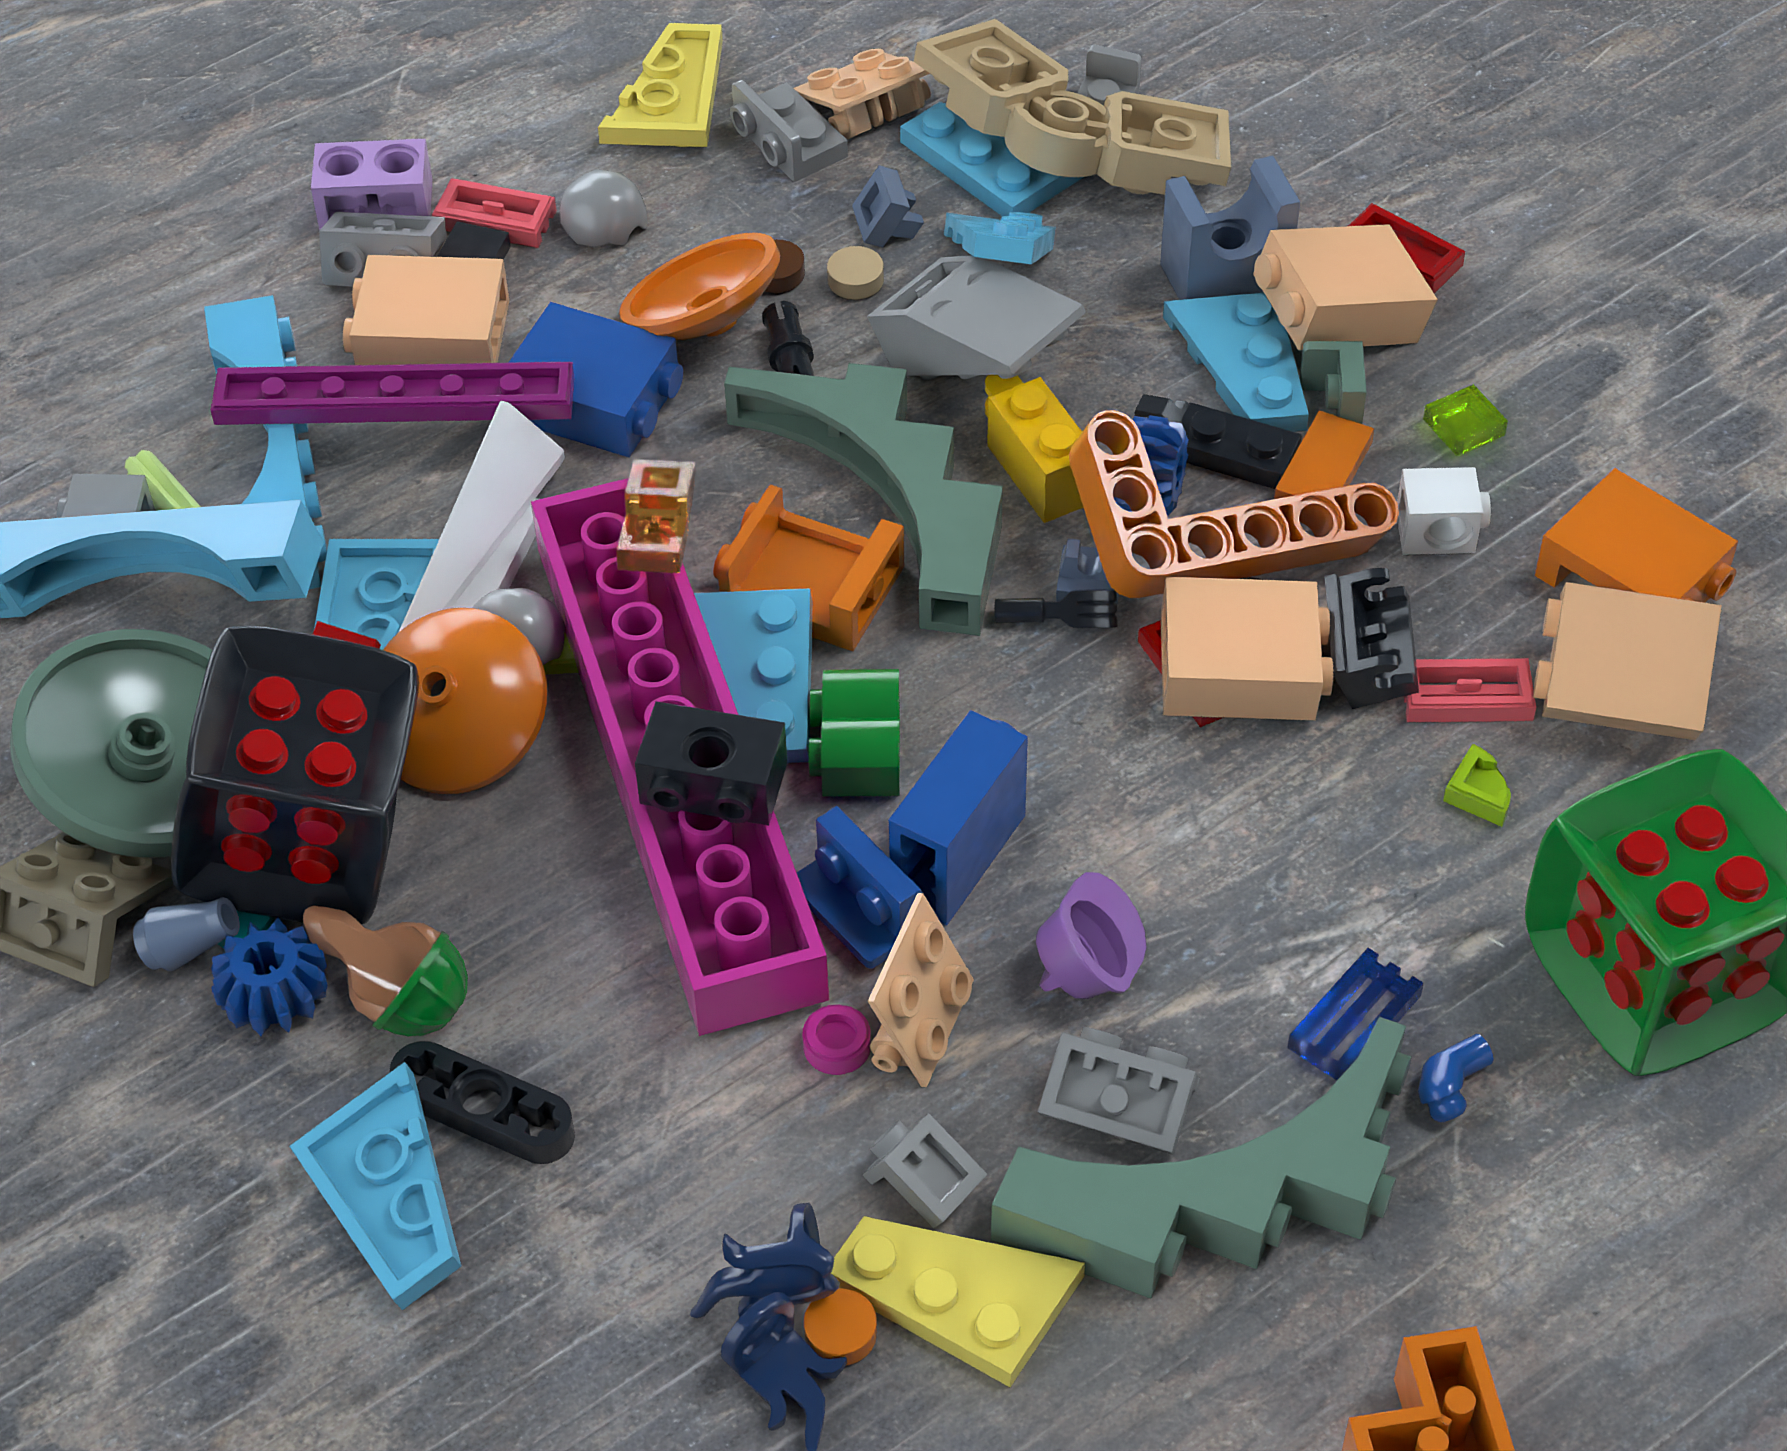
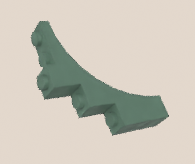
M849 363L844 380L729 367L724 382L727 424L771 432L805 444L852 470L882 497L904 526L906 535L917 558L920 575L919 628L980 636L1002 529L1003 486L951 480L954 470V427L905 421L907 415V369Z
M1379 1017L1358 1058L1324 1096L1286 1124L1235 1148L1186 1161L1128 1166L1072 1161L1018 1147L992 1203L991 1240L1013 1248L1084 1262L1085 1275L1150 1299L1162 1274L1170 1277L1175 1275L1186 1244L1257 1269L1267 1244L1279 1248L1291 1215L1361 1240L1370 1215L1384 1218L1396 1183V1177L1385 1174L1391 1146L1382 1144V1140L1391 1112L1381 1107L1387 1092L1397 1096L1400 1095L1409 1071L1412 1056L1401 1053L1406 1025Z

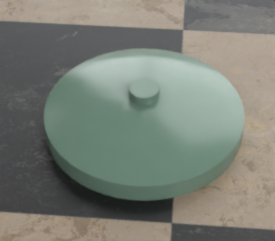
M121 629L96 633L77 639L61 647L41 662L30 674L20 691L13 713L10 733V752L14 771L22 789L37 810L60 830L94 848L133 857L171 856L176 806L181 788L186 779L188 742L212 649L176 634L146 629Z

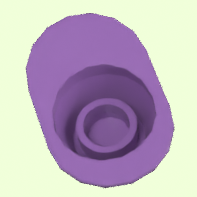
M1085 872L1073 882L1064 896L1060 907L1039 928L1036 934V945L1040 959L1045 967L1039 986L1043 991H1051L1060 987L1072 997L1082 1000L1093 998L1108 991L1122 994L1130 987L1131 981L1144 959L1146 951L1145 930L1133 903L1113 880L1100 873Z

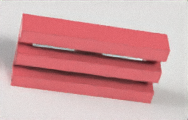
M451 178L432 216L445 217V228L449 232L452 231L458 221L509 232L510 243L539 248L542 242L541 233H546L549 228L548 218L553 219L557 210L555 197Z
M1528 658L1416 659L1419 693L1403 696L1404 703H1407V722L1533 721L1537 708L1535 698H1533L1534 689ZM1482 682H1517L1518 684H1482ZM1419 683H1457V684H1456V685H1420Z

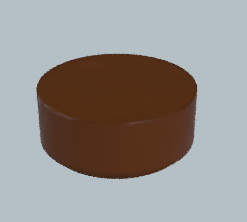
M776 239L774 241L780 251V262L774 278L765 289L766 292L782 293L792 290L803 281L805 276V262L802 250L790 241Z

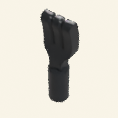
M1114 589L1072 590L1059 601H1045L1044 598L995 599V622L1032 623L1044 622L1045 619H1061L1073 628L1118 627V620L1115 615L1117 613V604L1115 603L1117 592Z

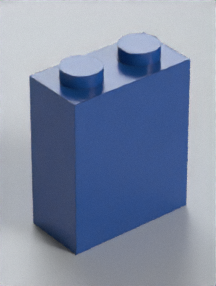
M553 302L548 304L508 362H573L575 377L571 419H540L530 421L541 431L629 458L643 437L648 438L652 434L660 409L667 398L672 399L676 396L683 379V367L678 364L676 338L655 335L642 328Z
M972 710L968 712L888 820L889 858L921 889V893L925 895L939 921L945 925L949 924L1021 823L1026 813L1028 736L1018 732L1004 721L991 720Z

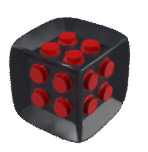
M240 626L225 628L216 641L209 658L188 742L186 779L181 788L176 806L171 850V875L175 888L181 893L202 902H211L222 897L227 898L232 902L235 909L241 912L303 922L305 910L311 906L346 911L360 924L367 923L372 917L378 902L393 830L397 790L411 737L419 690V675L416 665L396 654L378 648L323 636L270 627Z

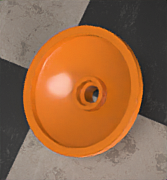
M762 233L736 234L702 244L671 259L642 279L623 300L619 310L620 318L625 324L642 328L655 335L676 338V340L693 339L704 335L713 337L725 333L736 324L738 318L753 307L771 283L780 262V251L774 239Z
M450 608L430 613L415 620L398 632L384 647V651L396 654L414 663L419 675L417 705L401 776L402 781L431 793L459 794L470 792L503 777L529 751L540 731L545 716L547 682L541 659L534 646L510 622L496 614L480 609ZM441 679H446L444 691L432 697L431 689L433 685Z

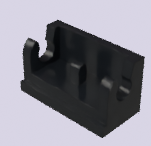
M1370 568L1340 577L1336 573L1324 576L1326 602L1330 613L1329 638L1333 661V675L1351 708L1356 709L1419 693L1410 598L1405 587H1389L1379 592L1366 590L1371 586L1383 585L1390 581L1387 568Z

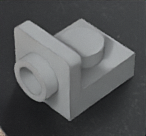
M1095 44L1091 45L1087 52L1086 76L1077 94L1089 97L1103 106L1108 95L1120 91L1139 94L1141 56L1123 50Z
M929 1113L908 1128L898 1120L886 1130L869 1149L877 1159L862 1174L871 1185L884 1177L933 1228L943 1223L987 1176V1173Z

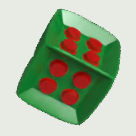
M1723 749L1702 750L1682 755L1587 795L1572 804L1552 821L1541 840L1536 855L1525 903V922L1534 950L1557 988L1602 1048L1632 1075L1656 1074L1679 1067L1737 1042L1769 1026L1787 1013V811L1746 765Z

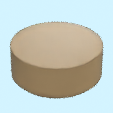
M850 246L842 248L832 254L828 260V285L836 295L846 299L858 300L868 298L876 294L883 285V260L877 252L867 247Z

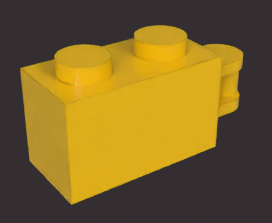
M987 375L985 378V392L988 395V398L985 400V415L988 418L987 446L1043 523L1084 508L1069 460L1071 447L1082 433L1081 429L1041 377L1023 383L1018 375L1007 379H1002L999 375Z

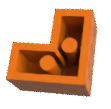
M1477 1326L1403 1337L1394 1375V1382L1402 1409L1349 1417L1342 1451H1515Z

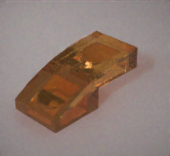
M634 459L625 491L626 516L616 549L618 570L680 573L691 516L696 473L695 462Z

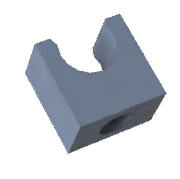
M1274 156L1255 159L1250 167L1251 181L1248 190L1232 206L1216 213H1205L1185 176L1166 180L1160 265L1179 300L1263 293L1253 275L1256 259L1263 250L1270 230L1297 229L1300 200Z

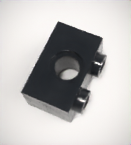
M655 701L635 761L640 804L654 806L666 812L685 811L719 817L731 823L750 822L769 826L788 764L785 722Z

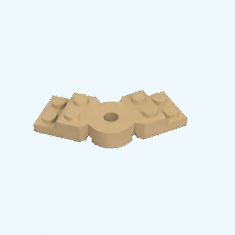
M996 19L917 42L913 62L933 75L937 82L949 87L946 107L965 120L969 127L984 134L1005 137V143L1009 151L1018 160L1036 170L1063 177H1086L1097 174L1112 186L1123 187L1125 190L1135 194H1148L1151 192L1165 195L1166 180L1171 179V176L1177 178L1185 176L1188 182L1194 185H1207L1211 183L1226 186L1231 170L1228 110L1125 91L1106 96L1103 106L1089 97L1066 91L1068 69Z

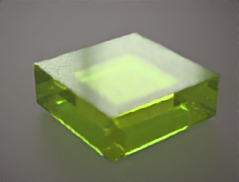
M1474 384L1425 405L1423 420L1456 456L1505 436L1508 420Z

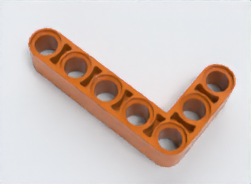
M1105 410L1096 414L1074 442L1069 453L1071 470L1106 579L1118 594L1128 598H1143L1164 594L1166 577L1239 579L1359 556L1368 552L1395 525L1399 515L1398 503L1389 490L1376 483H1360L1168 519L1140 431L1129 416L1116 410ZM1096 442L1107 445L1113 455L1103 452ZM1114 497L1124 500L1132 512L1126 511L1117 505ZM1355 513L1364 518L1368 526L1360 522ZM1300 523L1308 526L1312 530L1314 536H1311L1307 532H1305ZM1245 533L1252 535L1258 541L1260 547L1253 545L1247 539ZM1189 543L1198 546L1206 558L1196 555L1191 550ZM1132 553L1142 556L1147 561L1150 569L1140 566L1134 560Z

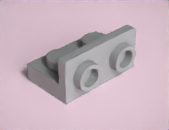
M743 80L732 84L733 106L730 108V117L735 129L741 136H748L761 149L767 162L774 167L778 166L793 182L848 157L847 139L788 82L760 95Z
M335 212L319 230L322 282L325 285L353 287L355 278H363L368 255L434 257V254L446 239L445 217Z
M1083 1027L1080 1037L1062 1032L1038 1113L1045 1117L1174 1155L1192 1092L1197 1091L1200 1081L1195 1071L1186 1069L1189 1058L1153 1046L1148 1047L1146 1057L1120 1049L1122 1038L1094 1028Z

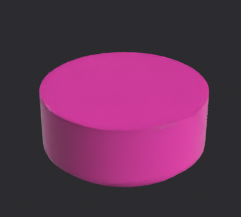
M840 1004L824 1006L813 1012L804 1024L802 1032L804 1054L807 1061L818 1071L831 1075L847 1074L857 1070L868 1059L871 1051L870 1025L865 1016L855 1008Z

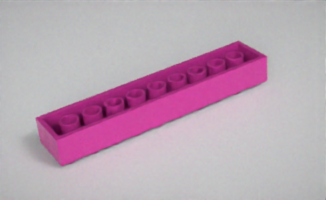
M650 473L531 501L538 552L557 609L565 623V633L575 658L580 679L698 1035L702 1036L829 1001L827 954L774 810L768 826L750 822L731 823L719 817L685 811L666 812L654 806L640 804L635 761L655 701L738 715Z

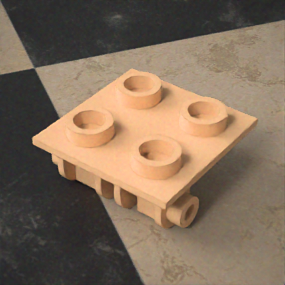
M870 49L858 53L853 57L854 63L840 69L825 68L808 75L807 83L794 88L804 99L832 108L834 116L829 117L828 122L847 139L872 129V126L878 127L882 125L884 118L887 121H892L897 116L900 117L918 110L924 106L925 100L931 97L927 82L921 78L930 73L915 62L910 61L908 57H897L885 53L883 49Z
M917 893L868 999V1003L881 1022L880 1029L870 1045V1049L874 1054L872 1063L878 1069L890 1073L897 1071L898 1066H908L920 1086L927 1087L938 1061L947 1050L948 1038L961 1008L969 1000L974 979L923 893Z

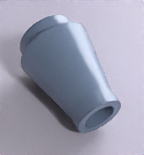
M224 897L211 902L151 908L147 911L145 918L138 920L134 926L133 938L135 948L143 963L150 969L158 970L163 968L170 972L176 971L224 940L226 935L232 937L237 935L240 928L239 916L232 902Z

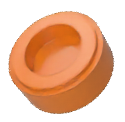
M837 1289L832 1295L813 1301L807 1307L804 1315L805 1341L822 1358L835 1359L846 1357V1366L857 1363L865 1358L875 1345L877 1338L875 1310L870 1301L862 1294L850 1289Z

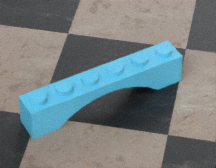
M273 295L204 307L209 347L216 374L218 368L298 366L296 356L286 358L285 352L296 351L290 317L278 318ZM263 424L268 433L266 457L258 479L242 504L301 500L311 519L322 517L316 482L305 483L304 477L315 474L309 439L299 440L298 438L299 433L309 432L308 424ZM322 525L316 526L324 543L309 589L321 587L318 563L326 561L327 544Z
M301 500L0 522V618L26 617L49 602L84 586L119 576L146 572H181L206 577L232 588L249 602L306 598L324 541Z

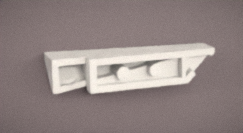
M500 401L399 632L410 623L430 613L450 608H472L488 593L497 589H509L536 536L531 501L539 500L536 497L561 466L565 459L564 449L508 402Z

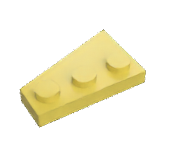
M669 23L643 60V71L634 85L627 84L619 95V107L612 116L606 115L598 126L600 144L707 147L723 43L722 25Z
M864 1216L835 1255L831 1274L840 1282L838 1289H850L862 1294L870 1301L876 1313L1004 1385L1011 1387L1084 1278L1085 1263Z

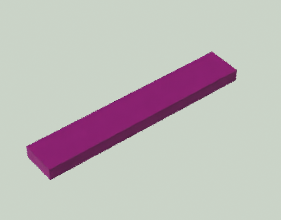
M573 362L226 367L217 369L210 411L214 425L492 420L500 401H504L515 407L529 420L571 419L575 376Z

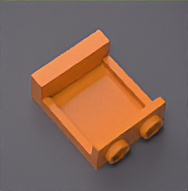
M1614 468L1543 535L1534 576L1555 588L1571 572H1574L1597 587L1706 603L1710 598L1718 601L1730 588L1737 571L1731 565L1738 540Z
M770 484L759 502H752L747 507L742 518L740 531L731 545L726 543L719 550L714 563L713 575L718 579L719 592L810 588L813 601L812 638L854 651L905 566L904 526L881 519L870 538H866L786 511L783 506L782 488Z

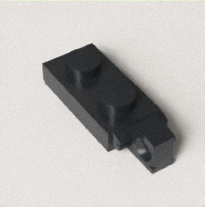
M1143 394L1134 412L1137 417L1149 418V415L1168 418L1170 422L1182 423L1188 438L1187 464L1273 489L1277 487L1301 444L1302 434L1195 403H1188L1187 401L1176 400L1174 403L1170 398Z

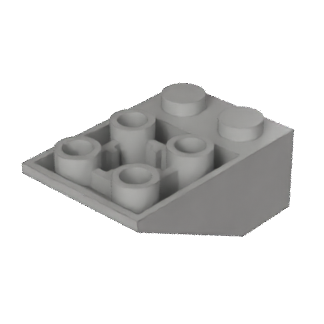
M970 255L940 257L870 313L867 318L890 367L907 369V376H921L923 380H929L943 375H959L961 379H970L978 375H999L1000 378L1007 379L1026 371L1032 365L1031 358L1043 348L1063 340L1069 333L1067 328L1084 315L1086 310L1083 304L987 258Z

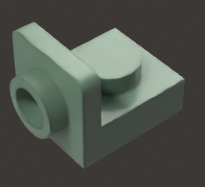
M1362 341L1305 342L1303 344L1300 369L1302 390L1325 391L1326 409H1336V416L1363 424L1367 391Z

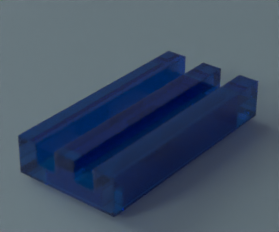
M1367 948L1289 1035L1288 1049L1336 1081L1358 1058L1378 1018L1382 1017L1398 1023L1422 995L1424 985L1422 981L1414 976L1408 981L1400 976V967L1392 962H1389L1386 967L1378 962L1379 954L1370 948ZM1368 978L1371 979V984L1315 1046L1311 1044L1315 1037ZM1387 990L1395 995L1393 999L1337 1061L1331 1057V1053L1361 1022L1363 1017Z

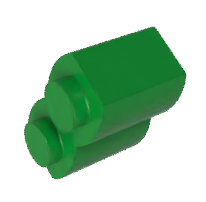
M899 669L823 670L822 689H810V727L822 728L821 738H809V777H822V796H900Z

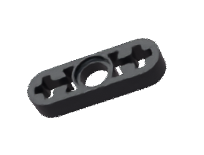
M417 1041L404 1046L395 1054L391 1061L390 1072L404 1062L414 1074L420 1076L427 1073L429 1068L434 1069L436 1080L423 1077L417 1083L424 1116L535 1164L555 1162L564 1157L573 1146L575 1130L571 1109L563 1098L430 1041ZM444 1087L450 1089V1090H449V1096H448L447 1099H446ZM479 1090H491L501 1096L499 1105L486 1114L470 1113L464 1109L463 1104L469 1095ZM517 1105H519L521 1117L514 1115ZM547 1119L553 1120L555 1131L543 1129L537 1137L531 1136L529 1124L541 1127Z

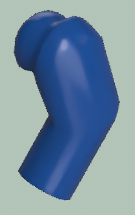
M1476 1033L1431 1056L1424 1063L1418 1095L1422 1104L1427 1103L1429 1114L1435 1121L1446 1122L1462 1115L1467 1107V1102L1460 1093L1464 1078L1493 1064L1492 1050L1480 1034Z

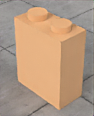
M1390 225L1270 230L1263 250L1256 259L1253 272L1257 285L1263 290L1278 315L1280 323L1285 327L1298 350H1303V344L1307 341H1362L1363 346L1418 343L1438 300Z
M390 255L367 256L363 278H355L353 283L352 301L355 311L353 318H346L343 326L344 350L346 353H353L355 365L498 363L509 306V293L503 259Z
M1166 577L1161 609L1163 715L1316 720L1321 695L1330 696L1333 685L1332 658L1322 657L1321 645H1327L1329 640L1330 613L1328 607H1319L1317 582Z
M1566 582L1560 594V600L1548 598L1542 636L1554 637L1550 662L1539 660L1534 683L1533 698L1544 699L1542 717L1696 740L1704 730L1722 605Z

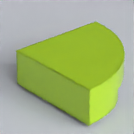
M1472 744L1446 786L1443 801L1503 827L1508 813L1511 792L1503 775L1497 768L1498 762L1481 747Z

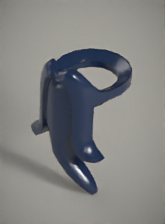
M799 1203L793 1206L787 1241L743 1246L733 1240L728 1234H724L722 1243L724 1259L731 1266L717 1271L711 1277L697 1304L691 1309L690 1315L697 1319L704 1317L720 1300L728 1297L743 1296L738 1306V1316L740 1318L751 1306L774 1292H784L794 1305L821 1300L832 1295L839 1288L840 1282L831 1274L834 1257L820 1245L817 1220L811 1204Z
M774 1292L751 1306L737 1320L725 1337L721 1346L720 1356L770 1406L769 1430H777L785 1424L787 1406L783 1396H787L796 1402L805 1411L806 1415L805 1447L807 1451H817L824 1425L825 1397L808 1372L822 1380L834 1379L843 1371L847 1364L846 1357L826 1359L818 1356L794 1330L795 1306L791 1299L784 1292Z

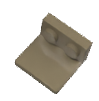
M61 832L52 839L0 866V951L95 987L109 978L117 918L173 885L171 870L154 864L151 858L110 853L78 841L65 832Z

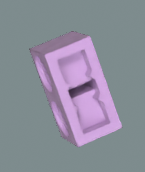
M426 139L315 143L311 192L319 230L335 212L430 216L432 174Z

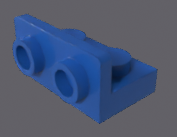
M835 806L816 819V860L796 873L810 910L866 968L873 969L887 960L917 893H921V889L838 806Z

